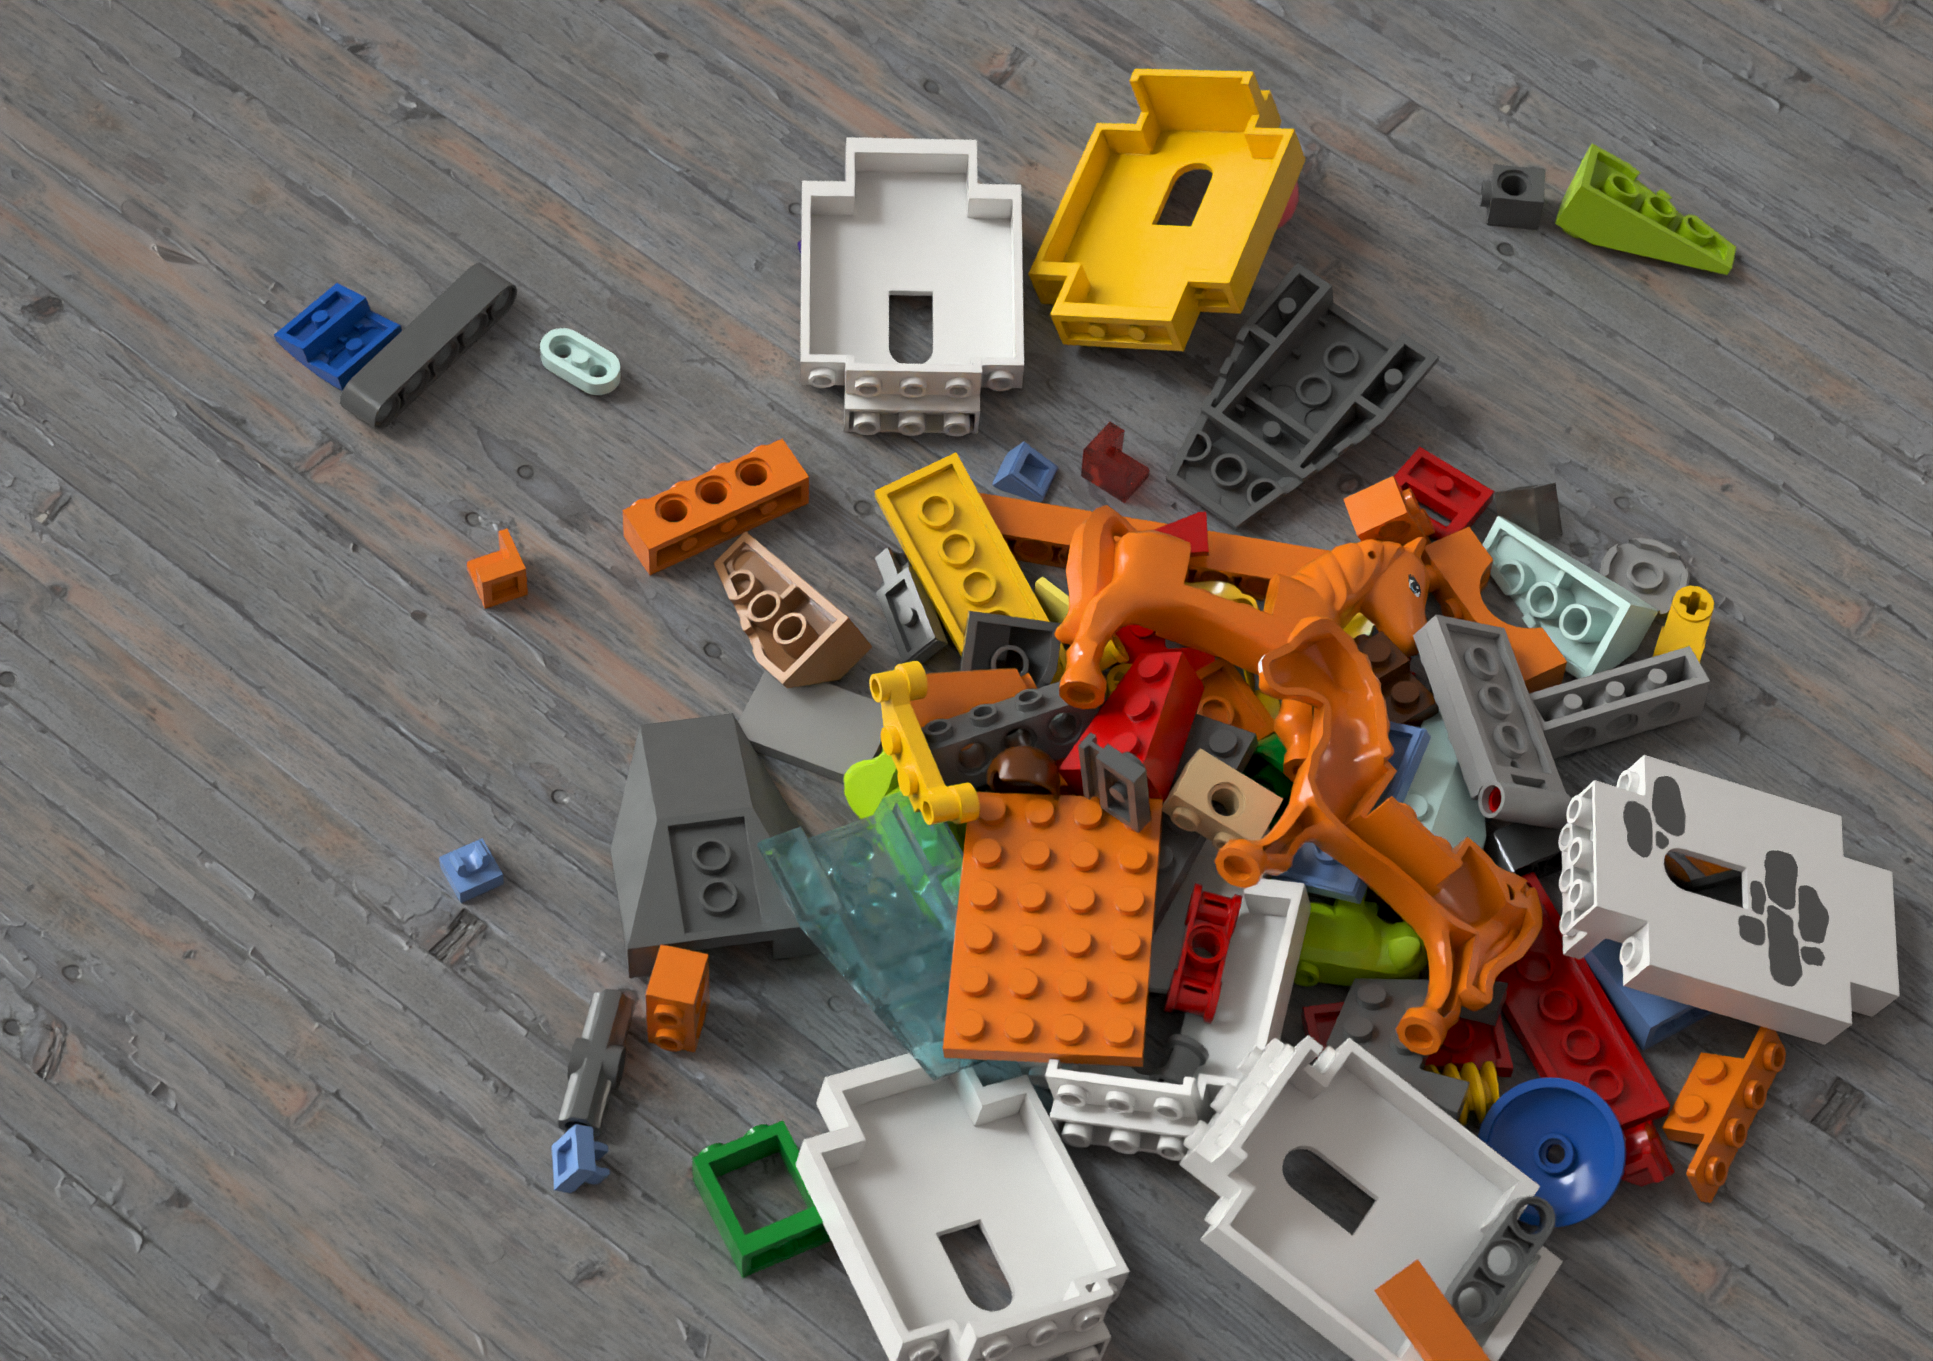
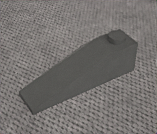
M968 611L960 671L1015 668L1020 676L1029 673L1037 689L1050 685L1057 671L1061 641L1056 639L1054 633L1056 628L1062 623ZM1019 728L1011 730L1006 736L1015 733ZM988 784L975 788L976 792L996 793Z

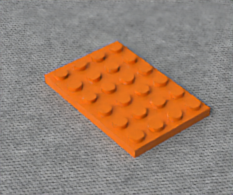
M976 792L979 799L980 812L977 820L967 822L943 1040L944 1058L1049 1063V1059H1056L1060 1063L1143 1067L1163 811L1161 809L1163 800L1149 799L1151 820L1137 833L1102 809L1100 799L1095 796L1089 800L1084 796L1059 795V799L1054 800L1053 795Z

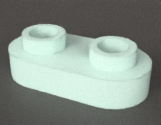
M568 328L551 330L542 338L540 342L541 361L544 367L552 373L592 395L608 394L619 385L621 380L620 362L612 352ZM560 355H567L568 357H566V358H560V357H558V356H560Z

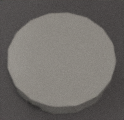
M1641 537L1629 539V542L1618 546V543L1611 547L1601 560L1599 573L1657 609L1658 613L1654 620L1666 618L1676 592L1683 587L1689 586L1690 573L1687 566L1685 569L1684 564L1680 561L1681 556L1674 548L1658 540Z

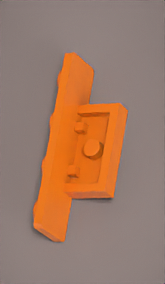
M1760 1026L1744 1058L1701 1052L1662 1127L1668 1140L1699 1145L1686 1171V1175L1701 1202L1711 1203L1719 1187L1725 1183L1728 1169L1738 1149L1744 1145L1748 1129L1755 1115L1764 1106L1767 1092L1777 1072L1781 1071L1784 1066L1786 1050L1776 1030Z

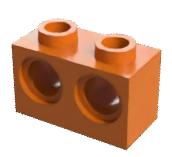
M1394 476L1343 499L1356 534L1361 541L1374 539L1381 542L1400 543L1403 546L1417 537H1423L1427 540L1426 545L1431 543L1429 535L1435 533V530L1424 508L1420 509L1411 488L1403 491Z
M660 945L645 994L649 1043L656 1044L658 1047L671 1052L681 1050L696 1052L710 1004L709 954Z

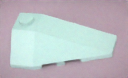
M1497 517L1482 544L1493 559L1490 575L1503 593L1510 596L1524 615L1522 619L1529 628H1543L1567 661L1565 670L1578 679L1611 670L1637 651L1658 613L1657 609L1624 587L1504 517Z
M1439 710V713L1424 720L1421 728L1428 731L1431 739L1403 803L1412 807L1416 812L1417 820L1435 836L1446 839L1451 844L1452 849L1468 836L1483 850L1486 842L1485 816L1479 810L1478 800L1471 799Z

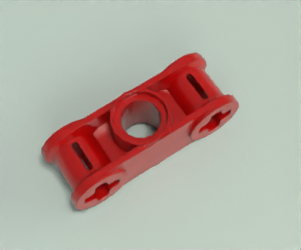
M1194 884L1184 920L1185 930L1176 968L1173 971L1165 999L1164 1012L1171 1013L1175 1009L1201 1016L1205 1023H1212L1221 993V978L1230 939L1233 935L1242 903L1241 895L1235 894L1230 898L1204 891L1201 884ZM1203 948L1209 951L1213 957L1202 958L1193 949Z

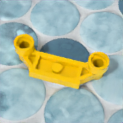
M912 661L897 664L894 670L872 674L870 677V691L873 699L877 703L881 702L883 728L881 730L882 747L887 755L892 756L898 771L899 788L904 796L909 797L915 813L922 812L923 819L928 825L947 821L961 824L977 820L980 806L975 788L969 782L948 787L944 784L910 701L923 699L927 695V677L921 663Z

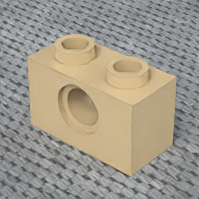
M1200 748L1184 766L1161 809L1171 816V820L1178 827L1190 832L1196 831L1212 841L1213 846L1219 851L1230 839L1261 840L1283 798ZM1211 800L1223 804L1228 816L1218 814L1213 809Z

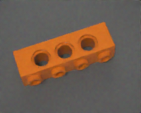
M783 438L769 445H760L749 454L729 463H720L709 472L689 481L677 482L670 489L651 498L637 500L630 507L622 510L624 538L650 576L734 538L745 531L747 532L808 504L809 476Z

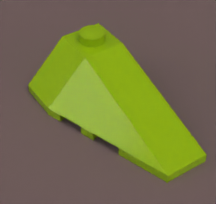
M1591 144L1560 203L1555 224L1562 227L1568 235L1574 238H1582L1593 245L1728 275L1732 269L1736 246L1696 215L1689 214L1683 216L1670 202L1672 197L1668 193L1660 189L1655 194L1637 180L1641 172L1632 165L1595 144Z

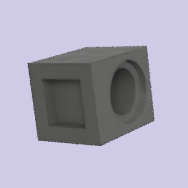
M1494 164L1491 180L1482 182L1480 207H1487V225L1538 230L1544 205L1545 169Z

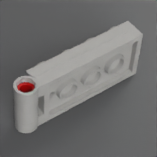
M1435 615L1413 635L1471 799L1478 800L1479 810L1486 818L1551 829H1562L1568 823L1566 814L1572 798L1565 792L1505 628Z

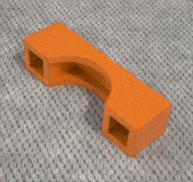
M1467 527L1426 545L1421 559L1431 579L1428 593L1431 592L1441 605L1443 616L1505 628L1529 693L1560 685L1567 661L1543 628H1521L1507 624L1495 617L1485 606L1481 598V592L1488 585L1493 559L1471 528Z

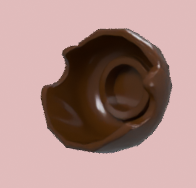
M1027 745L1008 748L996 756L987 769V784L996 793L1051 795L1053 793L1054 800L1059 799L1060 774L1057 763L1042 749Z

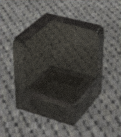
M1556 483L1520 486L1494 492L1498 516L1504 517L1543 541L1562 536Z

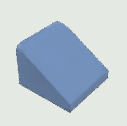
M1022 442L1007 453L992 485L1002 491L1040 503L1043 501L1059 467L1026 442Z

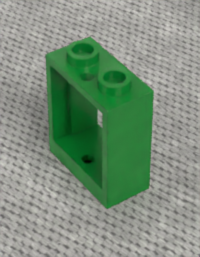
M783 1120L770 1126L768 1124L755 1126L747 1131L743 1137L729 1143L709 1145L692 1158L693 1182L742 1278L831 1241L824 1227L823 1220L795 1165L800 1151ZM779 1152L808 1209L745 1235L716 1178Z

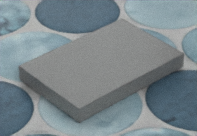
M765 670L738 720L739 725L755 751L843 784L844 775L853 764L877 757L882 749L881 730L883 728L881 702L877 703L873 699L826 682L786 688Z

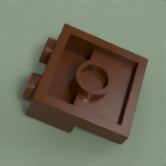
M1382 631L1372 637L1361 634L1354 638L1359 651L1368 656L1373 672L1381 682V692L1386 700L1387 714L1390 722L1416 727L1424 720L1439 713V707L1435 702L1434 696L1410 672V660Z

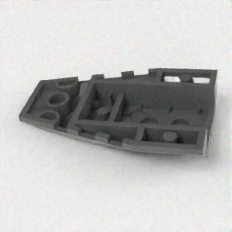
M1297 262L1242 325L1236 337V344L1230 356L1226 357L1211 394H1208L1200 408L1201 413L1194 427L1190 428L1166 476V482L1229 526L1238 530L1382 427L1439 361V356L1404 333L1395 343L1335 304L1333 302L1332 285Z

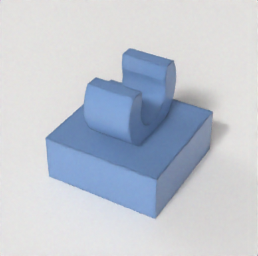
M483 838L439 857L440 868L460 903L504 884L503 873Z
M575 1124L552 1145L554 1190L573 1193L584 1182L596 1185L610 1175V1169L595 1165V1160H600L608 1152V1146L602 1142L594 1141L593 1127Z

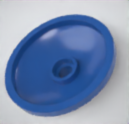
M1552 1077L1538 1078L1513 1087L1504 1093L1490 1108L1478 1134V1138L1540 1186L1534 1196L1546 1200L1553 1207L1556 1215L1554 1228L1580 1223L1599 1212L1617 1191L1624 1174L1626 1142L1616 1114L1596 1092L1571 1080ZM1555 1145L1562 1146L1565 1151L1563 1161L1558 1164L1552 1163L1549 1159V1151ZM1527 1205L1518 1220L1539 1226L1540 1216L1538 1211L1534 1207Z

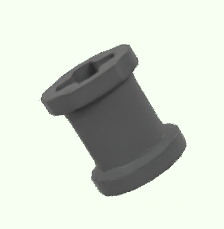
M1173 1034L1166 1043L1168 1051L1160 1067L1152 1070L1149 1079L1154 1082L1183 1085L1185 1076L1193 1077L1198 1066L1205 1065L1209 1057L1208 1050L1191 1037Z

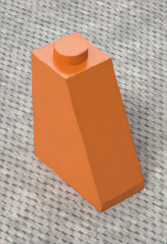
M1015 668L926 673L928 683L926 697L910 701L922 728L933 720L949 719L970 712L975 706L994 704L1015 697L1022 690L1037 689L1029 673L1020 676ZM974 743L966 745L961 751L969 749Z

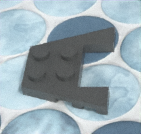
M1354 978L1327 1041V1046H1331L1336 1050L1348 1038L1352 1039L1458 1122L1468 1097L1469 1082L1423 1070L1429 1055L1424 1056L1410 1051L1399 1041L1396 1031L1400 1020L1409 1008L1421 1007L1424 1004L1428 993L1429 980ZM1495 981L1491 1003L1478 1011H1471L1461 1006L1459 1017L1495 1026L1507 997L1508 983Z

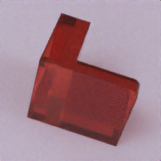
M1109 422L1083 450L1081 477L1125 503L1147 480L1150 470L1145 465L1122 452L1125 430Z

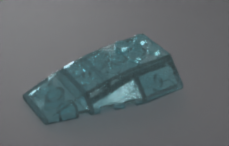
M900 791L884 797L872 816L807 838L802 827H798L759 841L757 847L801 929L933 1081L987 1061L944 1058L943 1054L963 862V851L946 822L928 825L923 819L922 812L915 813L909 797L904 796Z

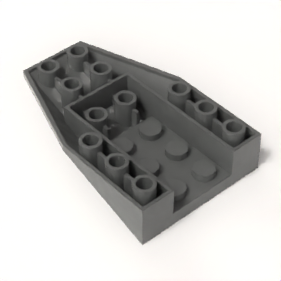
M733 713L640 725L611 846V859L629 978L651 976L661 944L694 951L770 941L773 959L821 953V920L800 826Z

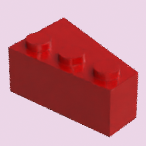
M1183 652L1140 653L1058 769L1076 796H1084L1078 745L1091 732L1096 735L1097 745L1101 748L1109 744L1121 753L1129 752L1135 755L1146 768L1149 799H1162L1163 803L1166 801L1205 688Z

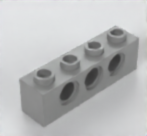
M1688 646L1529 693L1552 757L1555 759L1702 715L1710 680L1691 647Z

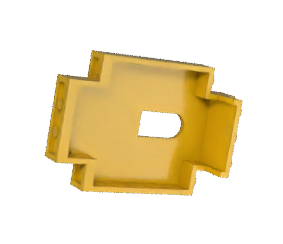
M1134 69L1129 82L1141 110L1137 123L1096 124L1028 273L1041 304H1055L1050 316L1063 345L1184 351L1200 312L1242 313L1306 160L1295 129L1279 128L1282 121L1270 90H1260L1254 71ZM1195 169H1204L1213 173L1192 226L1157 225L1172 188L1180 176Z

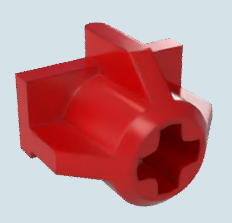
M1652 1120L1623 1131L1626 1142V1164L1622 1177L1623 1181L1643 1187L1653 1182H1661L1665 1180V1177L1675 1173L1665 1153V1145Z

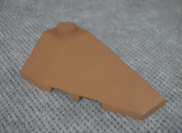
M746 531L713 563L730 601L735 606L740 618L739 622L751 642L752 651L757 662L784 687L793 688L840 680L872 648V645L848 616Z

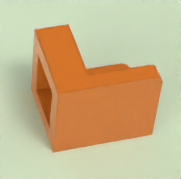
M507 528L498 531L500 551L467 562V571L485 609L528 595L526 568Z

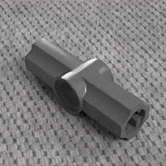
M605 989L602 992H594L582 1037H577L574 1041L568 1065L569 1083L558 1119L559 1128L566 1132L575 1124L593 1127V1136H600L604 1119L608 1112L612 1090L619 1088L626 1059L625 1043L635 1010V1000L628 998L621 991Z

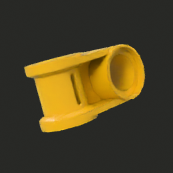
M1686 586L1676 592L1665 626L1661 628L1653 657L1690 646L1700 663L1707 640L1705 636L1714 610L1713 598L1707 590L1699 586Z

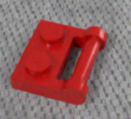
M1420 446L1394 475L1403 491L1411 488L1419 502L1452 521L1446 527L1429 516L1435 533L1429 535V537L1435 541L1471 527L1492 503L1494 496L1493 490Z

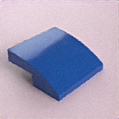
M336 283L276 332L274 337L297 361L321 379L343 391L346 384L402 332V328L399 324L371 311L366 297Z

